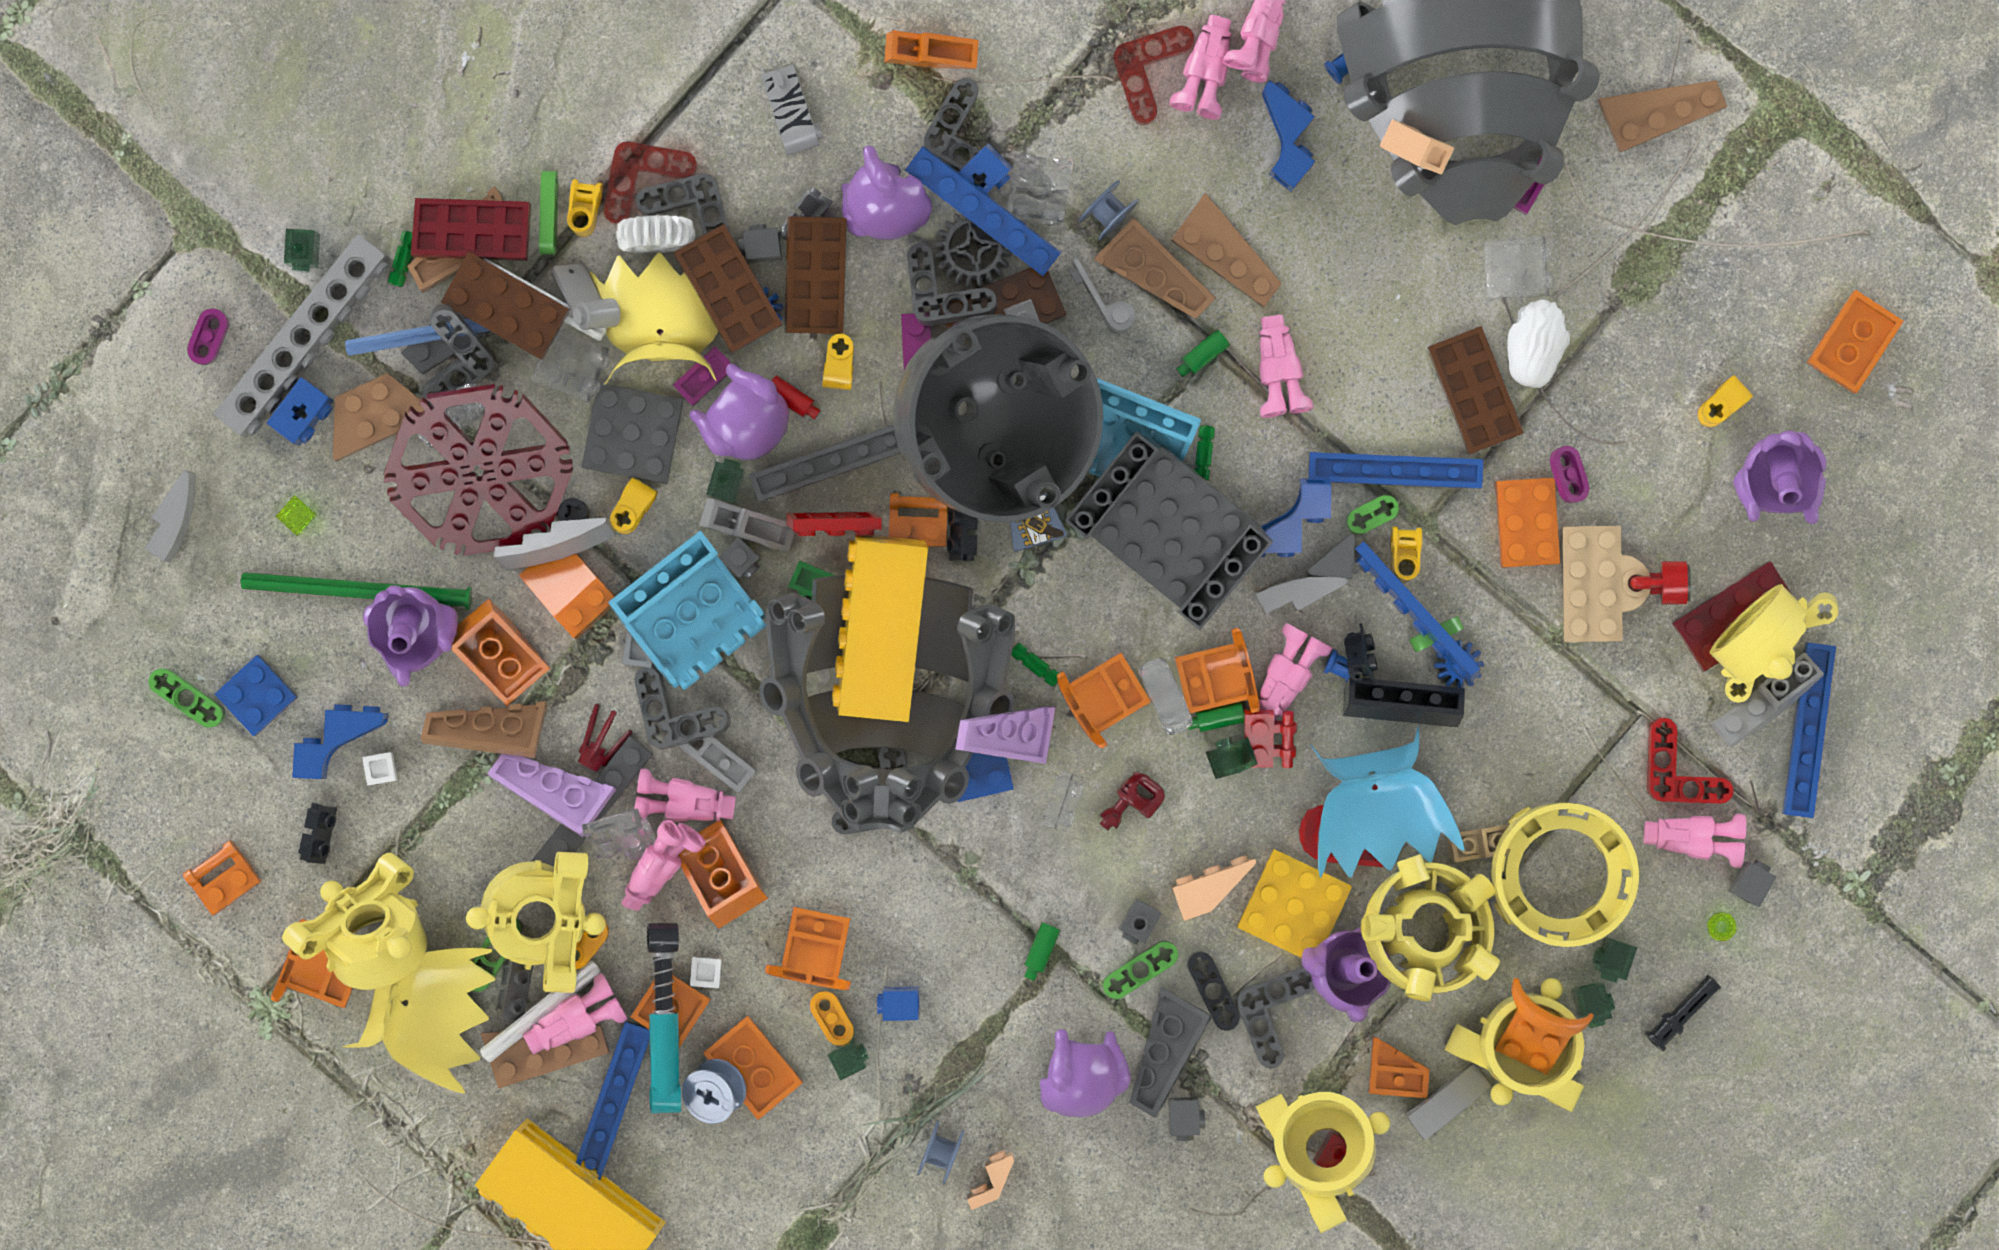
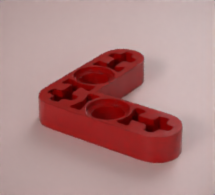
M1658 718L1650 724L1647 791L1652 799L1661 802L1714 804L1726 803L1731 799L1734 792L1733 786L1725 778L1676 776L1677 726L1668 718ZM1662 722L1665 723L1666 728H1670V734H1665L1664 743H1670V748H1655V742L1661 743V734L1656 733V728L1661 727ZM1660 751L1666 752L1670 757V762L1665 768H1659L1655 764V756ZM1654 771L1660 773L1670 772L1669 777L1663 776V784L1669 788L1668 792H1663V797H1660L1659 792L1654 791L1655 785L1660 784V776L1654 777ZM1688 781H1693L1698 787L1697 794L1692 798L1686 797L1682 790L1684 784ZM1703 781H1707L1705 787L1712 788L1717 787L1718 782H1721V787L1726 788V794H1721L1720 799H1717V794L1705 793L1706 799H1702L1705 791Z

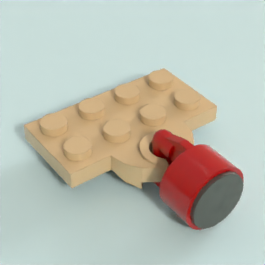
M1621 526L1562 527L1564 642H1622V613L1633 611L1642 605L1648 595L1661 594L1662 605L1687 604L1690 601L1691 574L1690 564H1687V561H1661L1660 573H1649L1642 562L1632 556L1622 555Z

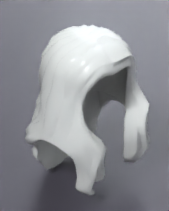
M1546 299L1530 302L1518 311L1517 323H1514L1509 329L1507 340L1509 370L1514 380L1521 385L1532 388H1540L1546 385L1553 377L1557 365L1570 343V332L1566 330L1564 322L1565 315L1562 313V309L1557 307L1556 302L1551 303Z

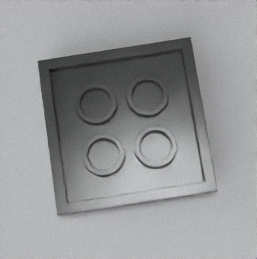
M598 383L581 467L668 484L684 400L677 397Z

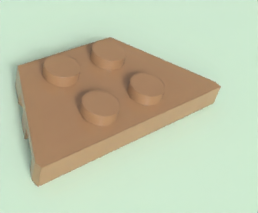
M388 373L336 396L333 434L334 461H339L397 434L405 412L409 416V407L412 406L417 412L424 411V408L419 404L420 399Z

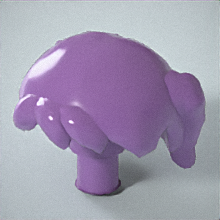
M869 145L864 147V166L855 173L849 184L844 183L841 188L843 193L842 214L844 218H847L846 226L848 231L856 237L870 236L881 240H895L916 232L919 227L928 222L932 212V202L926 194L922 182L912 175L903 179L900 177L901 170L898 166L881 161L874 147Z
M729 364L726 367V373L732 382L722 391L707 413L692 410L690 418L697 425L704 442L714 455L731 456L741 460H755L771 452L786 434L789 422L788 406L785 399L777 392L776 386L772 381L765 379L761 375L741 370L740 367L734 364Z
M1784 431L1780 434H1770L1758 441L1751 448L1743 467L1733 479L1736 493L1747 511L1749 520L1752 522L1757 521L1761 511L1768 513L1803 512L1808 523H1817L1819 519L1818 510L1821 506L1826 486V479L1823 476V472L1826 471V457L1812 439L1803 432Z
M389 586L386 590L379 592L375 596L374 603L368 605L363 613V621L367 626L370 646L381 654L390 672L401 687L409 685L412 672L424 669L436 660L442 652H449L452 649V643L457 634V612L449 606L438 603L434 597L425 591L414 587Z
M1361 927L1352 932H1336L1317 947L1306 948L1302 953V966L1311 974L1312 983L1318 994L1334 1009L1347 1013L1352 1022L1364 1021L1368 1016L1369 1007L1384 995L1390 987L1391 982L1377 969L1375 961L1371 959L1365 940L1361 934Z
M1057 1030L1055 1033V1050L1050 1060L1048 1078L1040 1080L1041 1101L1047 1110L1067 1117H1089L1104 1111L1118 1095L1127 1090L1131 1081V1074L1125 1056L1117 1043L1115 1033L1107 1032L1103 1044H1085L1069 1040L1065 1030Z

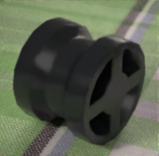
M569 498L560 504L558 515L561 521L589 519L590 511L583 501L577 498Z

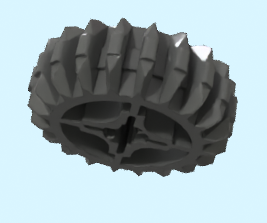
M955 214L954 220L957 224L953 225L948 220L944 223L949 232L939 230L938 235L944 238L945 241H935V246L944 250L936 252L935 257L937 259L945 258L939 264V268L945 269L948 266L950 267L945 274L948 279L956 273L955 284L959 285L962 279L966 278V287L971 288L972 280L977 279V286L981 288L983 287L982 278L986 277L987 282L992 284L994 282L991 276L992 273L1002 277L1003 273L998 266L1003 268L1009 267V263L1002 258L1012 257L1011 251L1005 250L1004 246L998 241L979 239L974 227L978 226L966 217L965 220H961L960 216ZM966 228V241L961 245H957L956 248H950L953 237L959 231ZM970 236H973V241L977 246H981V249L977 251V262L974 261V255H971V251L967 253L965 250L970 248ZM998 249L993 263L982 270L980 261L982 256L990 253L991 250ZM951 257L967 258L972 264L973 271L960 268Z

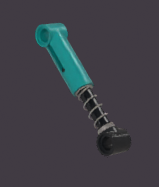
M677 922L647 924V950L653 957L654 973L652 976L655 977V986L652 987L655 990V999L652 1001L655 1003V1011L649 1014L651 1068L649 1104L651 1114L681 1112L679 1015L673 1011L675 1006L672 1004V997L675 995L672 992V983L675 982L672 978V970L675 968L672 965V959L675 955L674 952H678L679 948Z

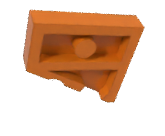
M1372 1037L1368 1093L1427 1098L1430 1069L1378 1037Z

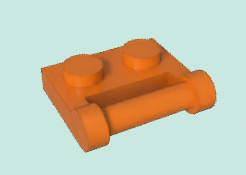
M890 493L889 537L925 540L928 547H946L948 506L933 497L899 496V493ZM899 508L939 509V517L899 516Z
M232 840L223 844V849L195 869H188L182 874L185 881L193 888L212 916L262 882ZM231 857L236 864L204 886L200 879Z

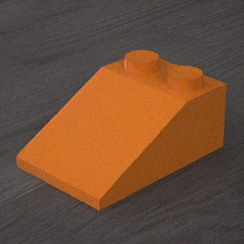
M577 553L563 559L527 567L519 575L553 617L575 639L581 637L611 609L608 602L616 596Z
M487 599L458 624L457 634L452 643L451 650L506 706L550 670L549 665L511 620L490 599Z
M721 819L698 832L705 840V846L701 851L691 852L684 849L678 855L682 864L680 867L707 917L718 929L768 899L757 877Z

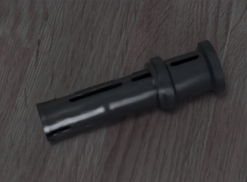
M1707 975L1671 1013H1664L1661 1016L1662 1020L1651 1031H1646L1644 1035L1654 1046L1664 1052L1666 1050L1665 1046L1676 1034L1681 1035L1683 1033V1025L1721 989V986L1711 976Z

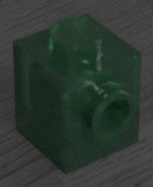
M286 228L284 264L292 267V271L309 273L310 268H318L320 234L315 230Z
M725 458L723 463L716 461L706 495L736 504L746 473L744 469H740L741 463Z
M1231 737L1221 739L1215 742L1216 748L1206 752L1215 779L1240 773L1258 764L1248 737L1232 741Z
M1605 936L1602 946H1598L1594 952L1592 963H1595L1594 969L1602 972L1600 978L1617 983L1618 978L1627 981L1638 947Z
M1596 982L1571 988L1578 1019L1584 1018L1590 1013L1594 1015L1588 1028L1603 1026L1606 1024L1605 1020L1612 1018L1611 1011L1615 1010L1614 1001L1611 993H1606L1603 983Z
M855 1039L829 1051L827 1054L840 1081L865 1069L868 1065L866 1060L870 1059L862 1043L858 1045Z

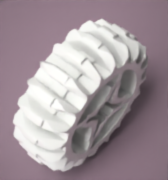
M668 215L637 216L636 218L623 219L619 222L616 236L618 247L623 251L644 254L674 252L694 241L695 229L693 228L692 220L685 217Z

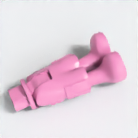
M1255 0L1240 33L1241 38L1246 41L1244 46L1240 50L1228 51L1223 58V63L1226 66L1242 70L1241 76L1246 80L1264 83L1268 79L1270 51L1276 49L1279 26H1281L1284 17L1282 4H1285V0Z
M1209 15L1207 25L1202 27V32L1197 39L1193 52L1187 59L1183 71L1184 76L1188 80L1180 92L1174 93L1170 97L1169 106L1183 112L1193 111L1200 81H1203L1205 87L1196 112L1201 117L1207 119H1220L1222 108L1217 102L1216 93L1218 87L1224 86L1228 72V66L1223 63V58L1229 51V39L1232 35L1229 32L1231 20L1216 15Z
M1283 315L1261 318L1262 330L1259 331V335L1263 337H1260L1261 384L1269 387L1268 400L1260 408L1261 418L1277 417L1287 412L1281 382L1287 384L1288 407L1291 414L1313 410V401L1304 395L1299 385V381L1304 377L1300 359L1296 355L1290 333H1286L1289 331V327L1285 326Z
M1285 623L1282 628V632L1286 637L1284 651L1282 655L1279 653L1274 654L1267 668V677L1259 694V699H1261L1259 700L1260 710H1273L1274 720H1277L1278 716H1283V712L1289 708L1297 694L1306 687L1313 675L1311 670H1309L1313 662L1320 656L1326 657L1330 655L1333 649L1331 646L1311 636L1299 662L1294 664L1293 659L1308 634L1288 623Z
M640 769L637 793L666 795L669 797V800L661 801L637 796L633 822L641 823L648 815L654 813H664L666 820L687 822L688 820L711 821L714 818L716 821H720V818L733 819L735 796L723 795L724 791L718 792L715 789L695 785L691 781L672 778L669 783H665L655 779L650 770Z
M1737 813L1731 821L1726 823H1715L1711 816L1658 819L1657 822L1645 821L1643 844L1656 845V849L1662 848L1671 852L1687 854L1691 858L1709 860L1713 854L1728 858L1729 864L1733 868H1741L1744 860L1745 843L1712 841L1711 838L1713 836H1726L1744 840L1746 837L1745 814Z
M671 820L663 821L658 827V836L654 845H650L645 849L638 865L632 872V877L625 888L626 896L621 901V904L625 908L639 911L644 904H649L652 900L651 897L657 895L665 883L673 877L682 865L678 855L684 849L691 852L701 851L705 846L703 837L683 823L676 825Z
M599 973L594 977V986L588 993L582 997L575 993L561 1001L556 1009L538 1021V1025L536 1023L533 1024V1029L522 1034L533 1055L543 1049L548 1051L550 1047L555 1048L574 1039H582L596 1032V1024L604 1020L612 1019L617 1023H623L628 1020L616 997L599 1009L587 1013L588 1007L614 995L603 973Z

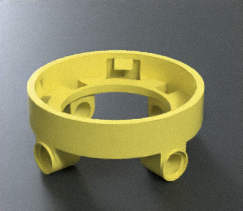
M1562 802L1545 804L1534 809H1530L1528 806L1508 820L1510 826L1497 844L1491 869L1492 885L1494 886L1497 900L1493 905L1508 925L1513 924L1521 932L1535 940L1561 947H1575L1593 943L1605 937L1620 925L1628 915L1636 898L1639 884V866L1630 839L1613 819L1589 806ZM1568 809L1567 813L1581 816L1587 812V820L1573 816H1558L1559 810ZM1556 829H1571L1588 836L1602 853L1607 864V883L1599 901L1584 910L1577 917L1568 919L1552 918L1537 911L1525 898L1519 883V865L1526 848L1538 836ZM1507 849H1510L1506 858L1505 852ZM1622 869L1631 870V877H1626L1623 892L1628 894L1626 900L1617 898L1621 887ZM1502 872H1504L1505 879H1502ZM1539 927L1554 932H1568L1567 940L1564 941L1562 935L1547 933L1546 937L1539 935Z

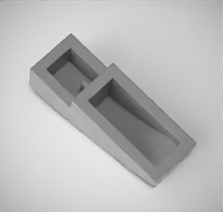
M183 470L151 517L161 525L145 549L165 562L171 563L181 546L191 519L195 498L196 475L190 471Z
M707 498L699 524L701 527L788 553L795 533L786 525V521Z
M1308 577L1272 586L1253 596L1264 615L1289 602L1296 612L1348 584L1346 578Z
M1471 1063L1427 1096L1428 1098L1405 1115L1425 1141L1471 1105L1491 1085L1476 1064Z

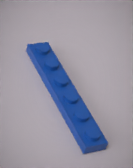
M922 146L906 167V172L919 179L923 185L1042 276L1046 274L1061 254L1060 250L926 147Z
M1310 452L1308 479L1329 478L1331 483L1481 489L1483 482V459Z
M1364 541L1355 548V556L1357 557L1355 562L1364 573L1369 571L1376 578L1374 583L1383 594L1389 592L1395 599L1393 604L1403 615L1408 613L1414 620L1412 624L1419 634L1423 637L1427 634L1434 642L1432 644L1434 650L1442 658L1447 656L1453 663L1451 666L1453 671L1461 679L1466 677L1470 682L1480 676V668L1370 547Z
M1805 642L1804 652L1820 668L1824 675L1797 699L1782 814L1814 818L1836 646Z
M629 1021L624 1023L576 1163L580 1166L582 1161H585L587 1169H596L599 1175L598 1180H601L650 1040V1030Z

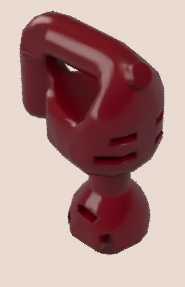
M1139 771L1133 772V775L1127 778L1117 790V794L1121 798L1113 807L1105 809L1100 814L1103 820L1099 824L1107 831L1112 826L1117 829L1122 820V813L1129 805L1146 818H1151L1165 799L1163 788L1148 775ZM1138 785H1142L1154 796L1147 798L1137 792Z

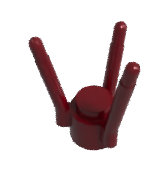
M595 704L583 743L578 751L581 753L578 762L594 771H598L601 765L606 767L612 756L633 733L632 730H628L606 755L604 754L606 749L601 744L617 714L615 710H612L596 742L591 741L590 743L600 707L599 704Z

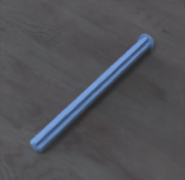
M464 319L475 333L490 331L471 319ZM447 322L446 324L449 326V330L451 331L453 327L450 325L449 322ZM430 325L345 341L347 354L351 356L436 341L442 338ZM459 334V335H457L456 337H458V336H464V335H467V334Z

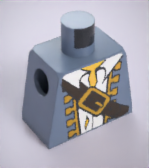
M1047 493L1039 495L1041 501L1046 498ZM1055 508L1029 519L1010 522L1014 553L1067 537V533Z

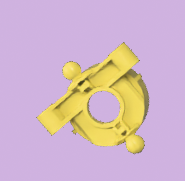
M1779 584L1764 593L1742 612L1721 634L1710 650V654L1724 667L1721 674L1727 677L1725 686L1727 697L1737 703L1746 701L1751 695L1755 679L1761 674L1766 678L1778 680L1788 678L1793 670L1792 665L1795 663V651L1793 648L1805 633L1806 628L1830 624L1837 618L1838 601L1835 596L1826 592L1819 593L1807 603L1804 597L1797 600L1782 584ZM1823 603L1824 606L1830 604V612L1827 613L1825 610L1823 613L1819 612L1820 604ZM1734 683L1738 685L1744 683V690L1740 688L1734 690Z
M390 852L378 859L368 879L356 888L347 887L343 890V887L337 881L330 880L325 882L320 889L322 899L328 902L324 909L325 912L314 920L295 922L289 925L282 936L284 944L305 960L314 957L324 949L328 958L327 970L329 972L333 971L343 984L355 989H379L404 979L420 964L427 948L426 933L415 909L418 906L417 902L414 899H406L398 894L413 879V869L397 855ZM384 921L372 933L365 935L354 934L367 925Z
M557 852L554 867L541 863V860L521 862L509 866L497 874L489 883L484 892L481 907L471 908L466 915L468 926L476 930L484 928L493 947L502 957L525 965L524 968L527 970H531L532 965L544 964V992H575L577 979L575 954L577 942H580L584 931L590 935H599L606 927V920L601 914L594 912L585 916L584 905L581 901L582 888L588 872V854ZM540 901L547 903L553 908L555 913V922L552 929L542 937H525L516 927L518 912L524 905L530 902Z
M1555 978L1544 980L1540 987L1541 995L1526 993L1536 1005L1545 1011L1562 1018L1576 1019L1564 1005L1555 1001L1563 993V985L1559 980ZM1513 996L1501 1001L1491 1011L1487 1019L1481 1017L1479 1022L1484 1024L1481 1035L1456 1024L1444 1050L1487 1069L1499 1081L1490 1092L1491 1099L1495 1104L1500 1106L1509 1104L1513 1098L1514 1090L1527 1095H1540L1570 1112L1573 1111L1584 1088V1085L1571 1080L1577 1071L1582 1068L1581 1062L1584 1054L1582 1032L1572 1035L1550 1072L1546 1075L1494 1050L1497 1040L1517 1009Z
M1332 1092L1300 1095L1298 1100L1289 1107L1283 1095L1279 1094L1255 1106L1267 1130L1269 1129L1274 1139L1275 1152L1280 1166L1271 1165L1266 1168L1263 1176L1265 1183L1272 1188L1281 1187L1286 1179H1288L1301 1191L1320 1233L1347 1221L1335 1196L1346 1192L1349 1197L1354 1195L1352 1189L1359 1185L1370 1173L1376 1155L1374 1134L1381 1135L1389 1130V1117L1383 1112H1375L1368 1118L1364 1111L1351 1099ZM1333 1130L1344 1138L1347 1145L1346 1155L1338 1165L1331 1168H1322L1313 1164L1308 1158L1307 1143L1311 1136L1318 1131Z

